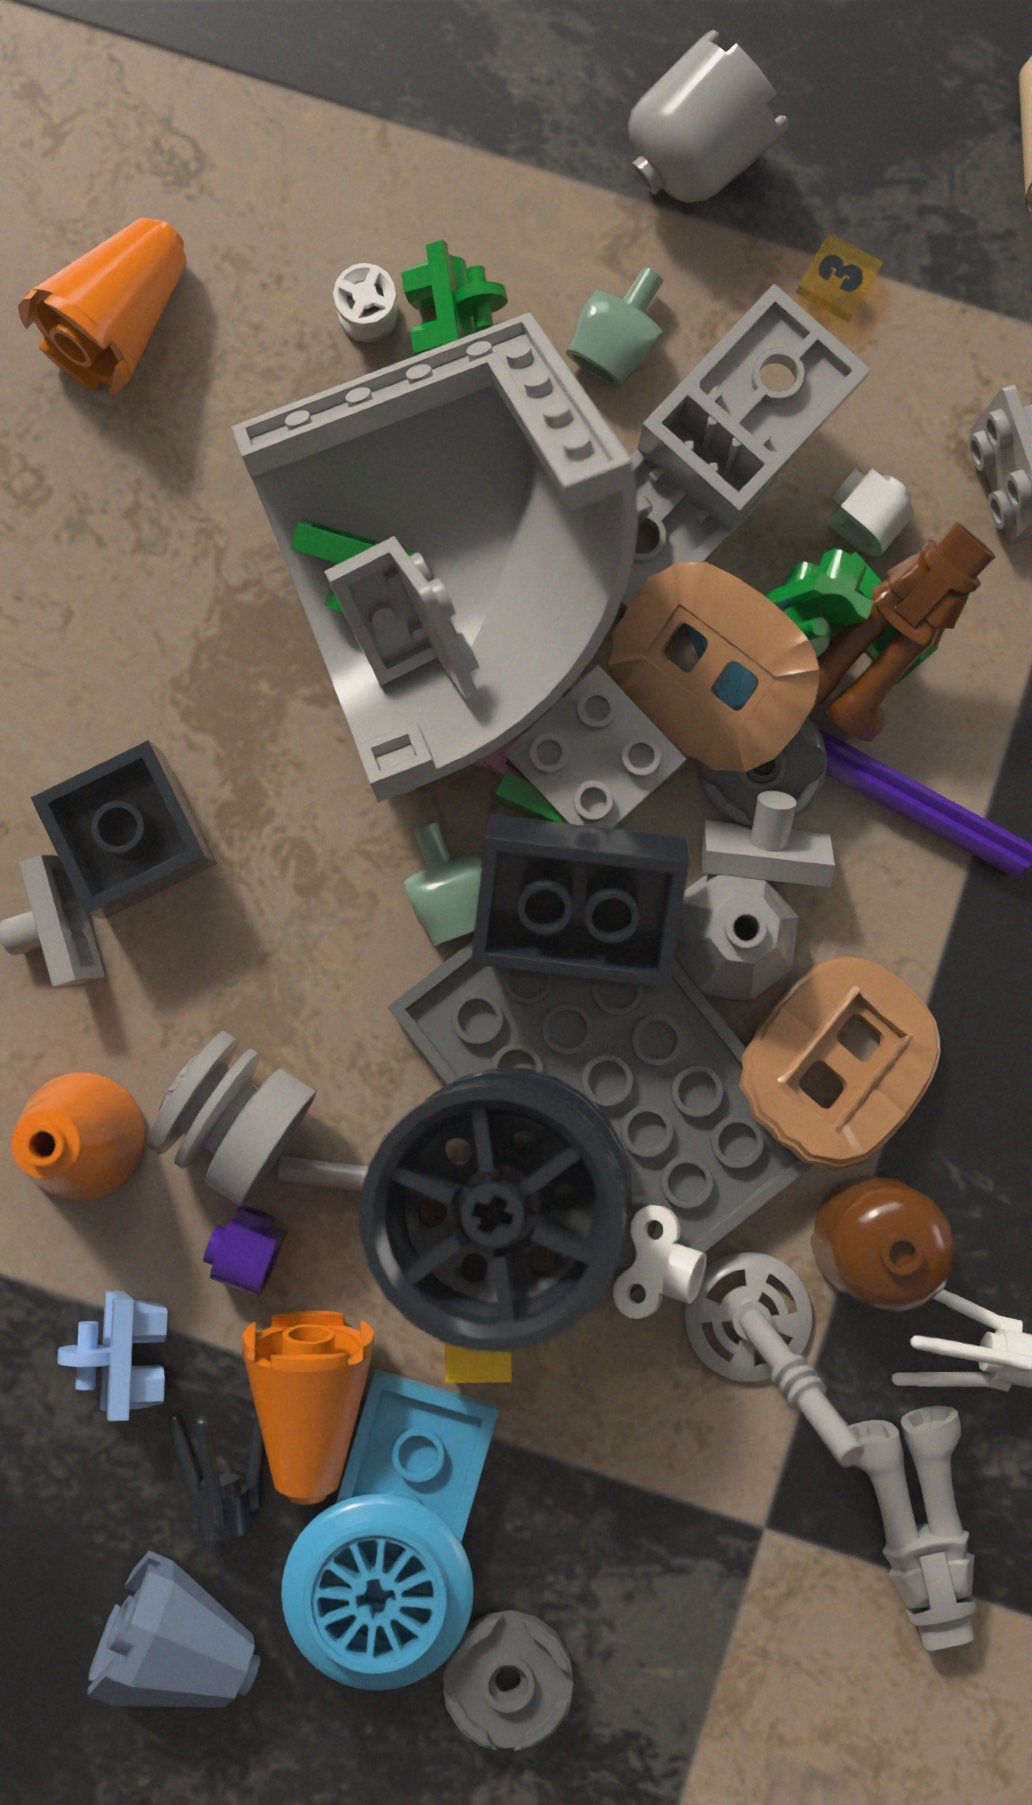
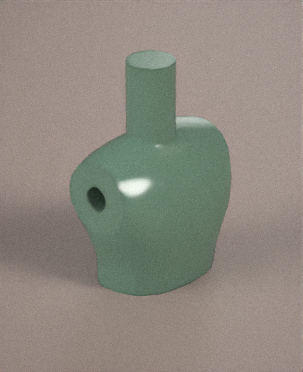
M643 267L623 299L598 289L595 290L578 318L574 329V337L566 350V355L575 364L612 387L621 388L626 379L632 373L639 370L646 362L663 333V330L644 313L662 285V277L652 269Z
M438 823L415 830L414 832L427 867L409 876L404 881V885L418 922L426 929L433 946L473 933L482 870L479 855L451 858Z

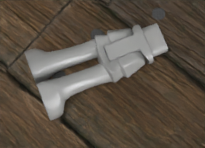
M930 1406L910 1411L902 1416L901 1426L903 1435L916 1467L928 1523L916 1525L904 1470L903 1449L899 1431L895 1425L884 1420H870L849 1425V1429L864 1447L863 1456L853 1465L869 1475L880 1506L886 1538V1546L883 1549V1553L892 1566L888 1576L907 1606L909 1622L919 1627L923 1648L926 1650H940L971 1642L974 1639V1633L969 1615L977 1609L975 1600L971 1596L974 1555L967 1552L969 1533L962 1529L951 1477V1454L961 1437V1423L958 1411L948 1406Z

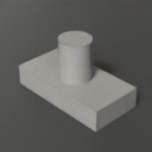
M765 791L758 795L753 826L705 820L701 840L702 872L831 887L835 869L831 836L824 833L791 830L796 800L783 792Z
M39 855L19 862L31 911L0 922V939L5 950L10 955L17 956L42 947L52 987L85 984L104 978L105 975L89 917L86 915L59 857Z

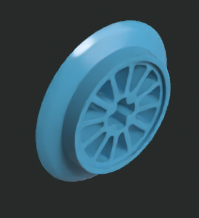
M368 1494L352 1497L320 1513L307 1525L294 1543L288 1556L282 1579L283 1612L289 1632L299 1650L313 1666L331 1679L365 1690H388L403 1687L417 1682L435 1671L448 1659L461 1641L470 1619L473 1604V1579L470 1564L465 1550L453 1530L444 1520L427 1507L413 1500L389 1494ZM376 1540L378 1542L376 1564H371L368 1561L361 1542ZM388 1541L404 1547L395 1562L390 1566H387L384 1562L386 1542ZM350 1548L359 1570H354L338 1558L337 1555L344 1549ZM411 1556H416L424 1566L404 1576L399 1575V1572ZM326 1569H329L348 1584L324 1583L322 1575ZM377 1579L380 1581L382 1590L394 1591V1594L387 1597L385 1608L382 1610H374L371 1599H360L359 1595L367 1591L369 1580ZM429 1580L432 1582V1594L406 1591L424 1581ZM320 1597L348 1601L329 1610H323ZM405 1607L429 1608L432 1611L429 1619L422 1621ZM349 1615H354V1619L342 1635H338L330 1626V1623ZM393 1619L400 1622L416 1635L408 1642H402ZM363 1624L369 1627L366 1649L349 1643ZM378 1626L384 1628L392 1649L376 1650L375 1642Z

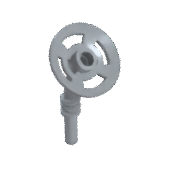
M752 1251L727 1254L707 1265L696 1298L691 1304L685 1303L684 1307L686 1333L698 1357L713 1371L729 1379L752 1382L771 1378L774 1385L779 1388L781 1395L787 1399L789 1406L795 1411H802L842 1466H850L859 1461L864 1454V1447L824 1395L826 1390L824 1382L817 1376L815 1370L809 1366L806 1358L801 1355L811 1333L812 1307L807 1290L800 1278L780 1260L767 1254ZM744 1270L745 1286H740L730 1291L720 1304L706 1298L710 1289L721 1278L732 1272ZM769 1274L779 1279L789 1290L795 1303L796 1312L788 1313L782 1296L776 1289L766 1283ZM762 1292L773 1300L778 1315L771 1316L769 1310L759 1301ZM729 1321L733 1329L741 1337L738 1344L727 1337L723 1330L722 1322ZM711 1322L713 1332L718 1341L725 1349L733 1353L730 1361L717 1354L709 1345L704 1335L702 1323ZM779 1333L792 1337L788 1346ZM754 1351H759L766 1363L755 1365Z

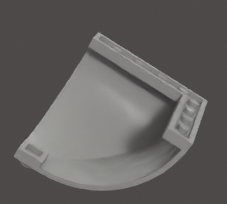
M530 312L231 426L248 473L254 482L312 628L378 803L399 794L409 793L422 785L467 767L505 745L531 726L558 701L579 677L598 650L613 623L625 593L634 560L638 514L637 489L632 460ZM304 518L380 542L394 536L402 548L423 554V559L433 579L438 578L441 581L454 606L456 615L450 617V620L457 634L462 632L478 662L479 668L470 672L477 693L465 698L437 657L380 686L365 659L344 613L325 606L330 583L324 571L334 567L336 563L292 550L291 546L297 524Z

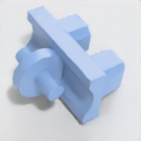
M105 1291L103 1345H97L98 1322L83 1321L78 1324V1345L63 1346L58 1349L57 1363L76 1367L75 1389L77 1390L95 1389L96 1367L102 1366L100 1409L107 1412L108 1421L129 1420V1409H141L163 1404L164 1368L161 1365H131L132 1343L165 1342L167 1335V1308L158 1303L134 1300L125 1291Z

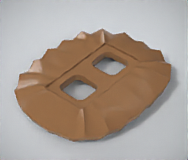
M677 561L666 570L648 577L640 593L629 602L624 617L612 631L613 650L608 667L618 687L682 753L702 761L713 770L745 773L776 758L798 733L815 704L819 687V666L815 651L808 638L784 612L763 594L737 577L707 562ZM684 623L689 624L708 641L706 651L692 671L688 673L672 663L665 655L666 646L678 628ZM734 661L740 663L758 679V687L740 711L730 708L714 693L716 683L730 663Z
M847 956L830 959L816 964L807 974L794 982L788 991L772 1005L769 1014L756 1028L753 1040L741 1055L743 1069L739 1087L748 1099L752 1118L769 1130L777 1143L790 1149L803 1163L824 1166L834 1171L861 1164L876 1153L897 1132L915 1109L930 1085L940 1057V1037L937 1024L928 1007L917 994L901 979L879 964L862 958ZM850 1016L859 1017L880 1037V1045L866 1062L858 1060L837 1039L838 1031ZM814 1062L823 1064L843 1083V1092L829 1109L820 1107L800 1088V1079Z

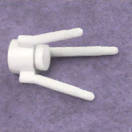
M942 1290L933 1299L995 1329V1333L986 1332L980 1346L923 1336H914L911 1339V1345L919 1350L978 1361L980 1370L986 1372H898L892 1376L893 1383L898 1386L990 1387L1009 1391L1011 1385L1015 1384L1032 1388V1335L1022 1333L1021 1320L999 1316L954 1293Z

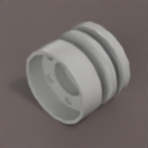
M221 1031L198 1056L195 1055L189 1060L175 1078L161 1102L159 1115L147 1138V1146L161 1155L166 1153L182 1134H185L186 1136L175 1156L174 1164L184 1169L192 1164L205 1149H208L215 1155L208 1168L204 1184L241 1207L253 1195L290 1142L310 1109L318 1091L283 1068L275 1071L258 1088L251 1083V1080L256 1072L261 1054L254 1049H248L229 1069L228 1066L237 1050L239 1040L228 1032Z

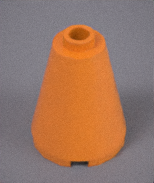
M139 218L30 290L18 305L20 320L26 330L33 322L45 337L38 344V347L64 373L94 391L102 383L110 385L108 395H116L129 383L186 266L187 258L183 250L184 242L179 233L165 221Z
M87 1072L62 1075L40 1087L26 1103L12 1135V1154L17 1165L36 1184L52 1195L77 1201L96 1199L111 1193L127 1182L134 1172L144 1150L147 1137L143 1112L127 1089L106 1077Z
M318 1310L282 1312L271 1315L270 1328L256 1332L255 1321L248 1325L242 1334L243 1357L274 1486L278 1492L286 1495L291 1502L296 1504L310 1505L319 1503L326 1498V1495L334 1492L339 1487L374 1352L375 1332L369 1323L360 1319V1331L344 1326L343 1313Z

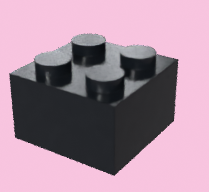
M149 740L30 797L86 915L104 920L217 864L164 753Z

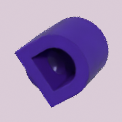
M238 1206L234 1218L227 1222L226 1228L219 1225L215 1228L206 1247L203 1262L212 1265L210 1279L260 1297L272 1275L287 1231L272 1226L275 1220L272 1215L249 1206Z

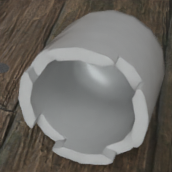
M715 30L704 34L640 98L631 111L628 123L630 145L637 157L631 164V167L639 181L653 194L662 189L669 196L686 203L705 201L717 194L788 132L789 122L787 117L780 115L775 119L767 104L776 95V92L760 68L737 44L727 52L716 44L720 39L719 33Z

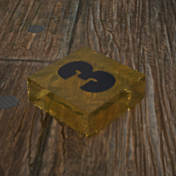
M829 232L800 281L796 293L841 319L850 322L883 262Z

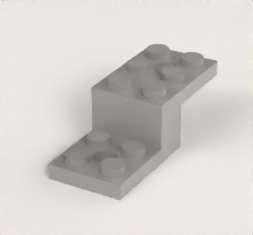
M775 283L642 424L638 448L630 456L633 465L637 495L646 496L653 505L652 512L640 524L647 525L655 531L658 537V545L649 553H634L626 590L619 605L625 612L629 602L640 593L648 577L666 570L677 561L706 562L769 495L783 467L864 382L871 371L867 365ZM769 364H782L792 372L795 384L787 391H771L761 382L760 370Z

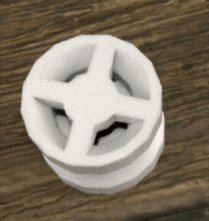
M368 263L352 265L341 273L335 282L333 296L339 323L345 333L357 341L366 343L380 341L388 336L396 326L399 315L395 286L389 274L379 266ZM373 306L379 308L378 311L373 310L363 315L365 309H370Z

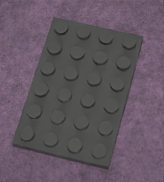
M472 940L387 1007L447 1085L462 1076L491 1068H527L556 1076L584 1092L607 1115L624 1145L632 1174V1209L615 1273L606 1286V1290L612 1297L613 1286L617 1278L631 1268L635 1262L636 1248L630 1234V1228L635 1214L642 1208L656 1205L664 1206L671 1210L678 1218L680 1224V1238L676 1244L705 1252L814 1165L803 1163L790 1149L777 1143L769 1130L752 1118L748 1099L739 1087L743 1069L741 1055L746 1048L675 958L670 989L470 964ZM523 1130L515 1133L513 1145L517 1151L528 1155L537 1150L538 1140L533 1133ZM563 1184L556 1188L554 1198L560 1207L572 1209L578 1205L579 1194L573 1186ZM657 1220L650 1222L647 1228L648 1235L654 1240L659 1239L663 1234L662 1224ZM634 1284L630 1290V1296L634 1302L641 1303L645 1299L646 1292L640 1284Z

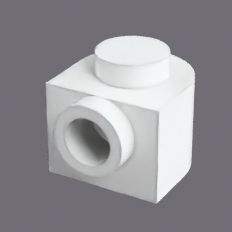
M855 468L831 497L840 507L826 524L860 551L871 556H881L914 516V510L909 502L911 494L900 481L889 475L881 476L872 468L864 476Z

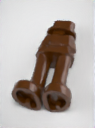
M955 522L938 542L929 539L923 546V551L910 556L887 571L888 579L872 588L873 596L870 600L874 601L868 619L846 626L830 642L826 651L816 658L819 666V687L815 705L822 704L855 662L891 624L899 631L896 637L853 683L832 700L826 709L828 717L844 731L866 742L872 741L881 732L885 724L884 713L880 705L887 693L917 658L929 647L939 645L945 629L955 628L970 593L975 592L981 586L980 580L977 577L996 557L995 554L967 528Z

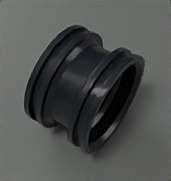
M491 1068L462 1076L439 1089L423 1103L409 1111L385 1135L367 1167L359 1198V1235L368 1268L385 1298L410 1324L441 1342L471 1351L510 1352L542 1344L573 1327L598 1302L615 1273L632 1209V1174L625 1148L607 1115L584 1092L556 1076L527 1068ZM523 1130L533 1133L538 1140L537 1150L528 1155L517 1151L513 1145L515 1133ZM460 1138L470 1144L472 1154L469 1160L458 1163L448 1157L446 1146L453 1139ZM563 1184L573 1186L579 1194L578 1205L572 1209L560 1207L554 1198V1192L557 1187ZM495 1195L501 1196L508 1201L504 1211L513 1214V1216L504 1215L499 1223L492 1222L486 1218L489 1208L481 1205V1203L488 1204ZM437 1200L445 1206L447 1211L446 1218L442 1223L430 1225L423 1221L420 1211L425 1202ZM537 1246H544L553 1254L554 1264L546 1272H538L530 1265L529 1253ZM469 1254H479L487 1262V1272L480 1279H469L462 1272L463 1259Z

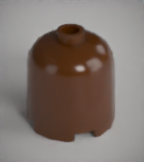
M864 1175L844 1181L824 1197L821 1203L822 1208L815 1219L814 1234L811 1235L810 1244L818 1269L833 1288L873 1310L898 1313L925 1305L943 1290L954 1269L956 1244L948 1218L932 1199L895 1178L879 1177L876 1175Z

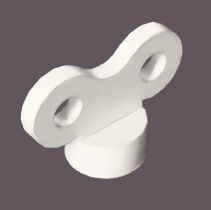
M656 1205L644 1207L635 1214L630 1228V1234L636 1248L635 1262L631 1268L617 1278L613 1286V1299L616 1307L622 1314L636 1319L651 1316L656 1312L662 1302V1295L691 1304L700 1290L707 1261L704 1252L676 1244L680 1238V1224L678 1218L671 1210L664 1206ZM653 1220L659 1221L663 1226V1234L657 1240L652 1239L647 1232L648 1225ZM634 1284H640L645 1289L646 1296L641 1303H636L631 1299L630 1290Z

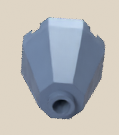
M148 1551L132 1570L124 1586L125 1589L136 1591L135 1596H128L122 1607L115 1604L106 1623L89 1671V1680L93 1681V1683L88 1687V1696L112 1706L226 1707L236 1697L237 1693L245 1696L255 1680L260 1664V1656L253 1654L255 1648L253 1634L174 1561Z

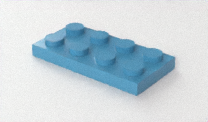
M376 1369L336 1504L352 1497L368 1494L401 1496L413 1500L437 1514L453 1530L461 1543L498 1416L499 1405ZM376 1540L361 1542L368 1561L371 1564H376L378 1542ZM386 1542L385 1564L387 1566L392 1565L404 1547L393 1542ZM350 1548L344 1549L337 1555L338 1558L354 1570H359ZM411 1556L399 1572V1575L404 1576L424 1566L416 1556ZM326 1569L322 1575L324 1583L348 1584L329 1569ZM372 1579L369 1580L366 1593L359 1596L360 1599H371L374 1610H382L385 1608L387 1597L394 1594V1591L382 1590L380 1581ZM429 1580L424 1581L406 1591L432 1594V1582ZM320 1597L323 1610H329L348 1601ZM405 1607L422 1621H427L432 1611L429 1608ZM349 1615L330 1623V1626L338 1635H342L355 1616ZM393 1619L402 1642H408L416 1635L400 1622ZM361 1625L349 1643L366 1649L368 1625ZM378 1626L375 1642L376 1650L392 1649L384 1628Z

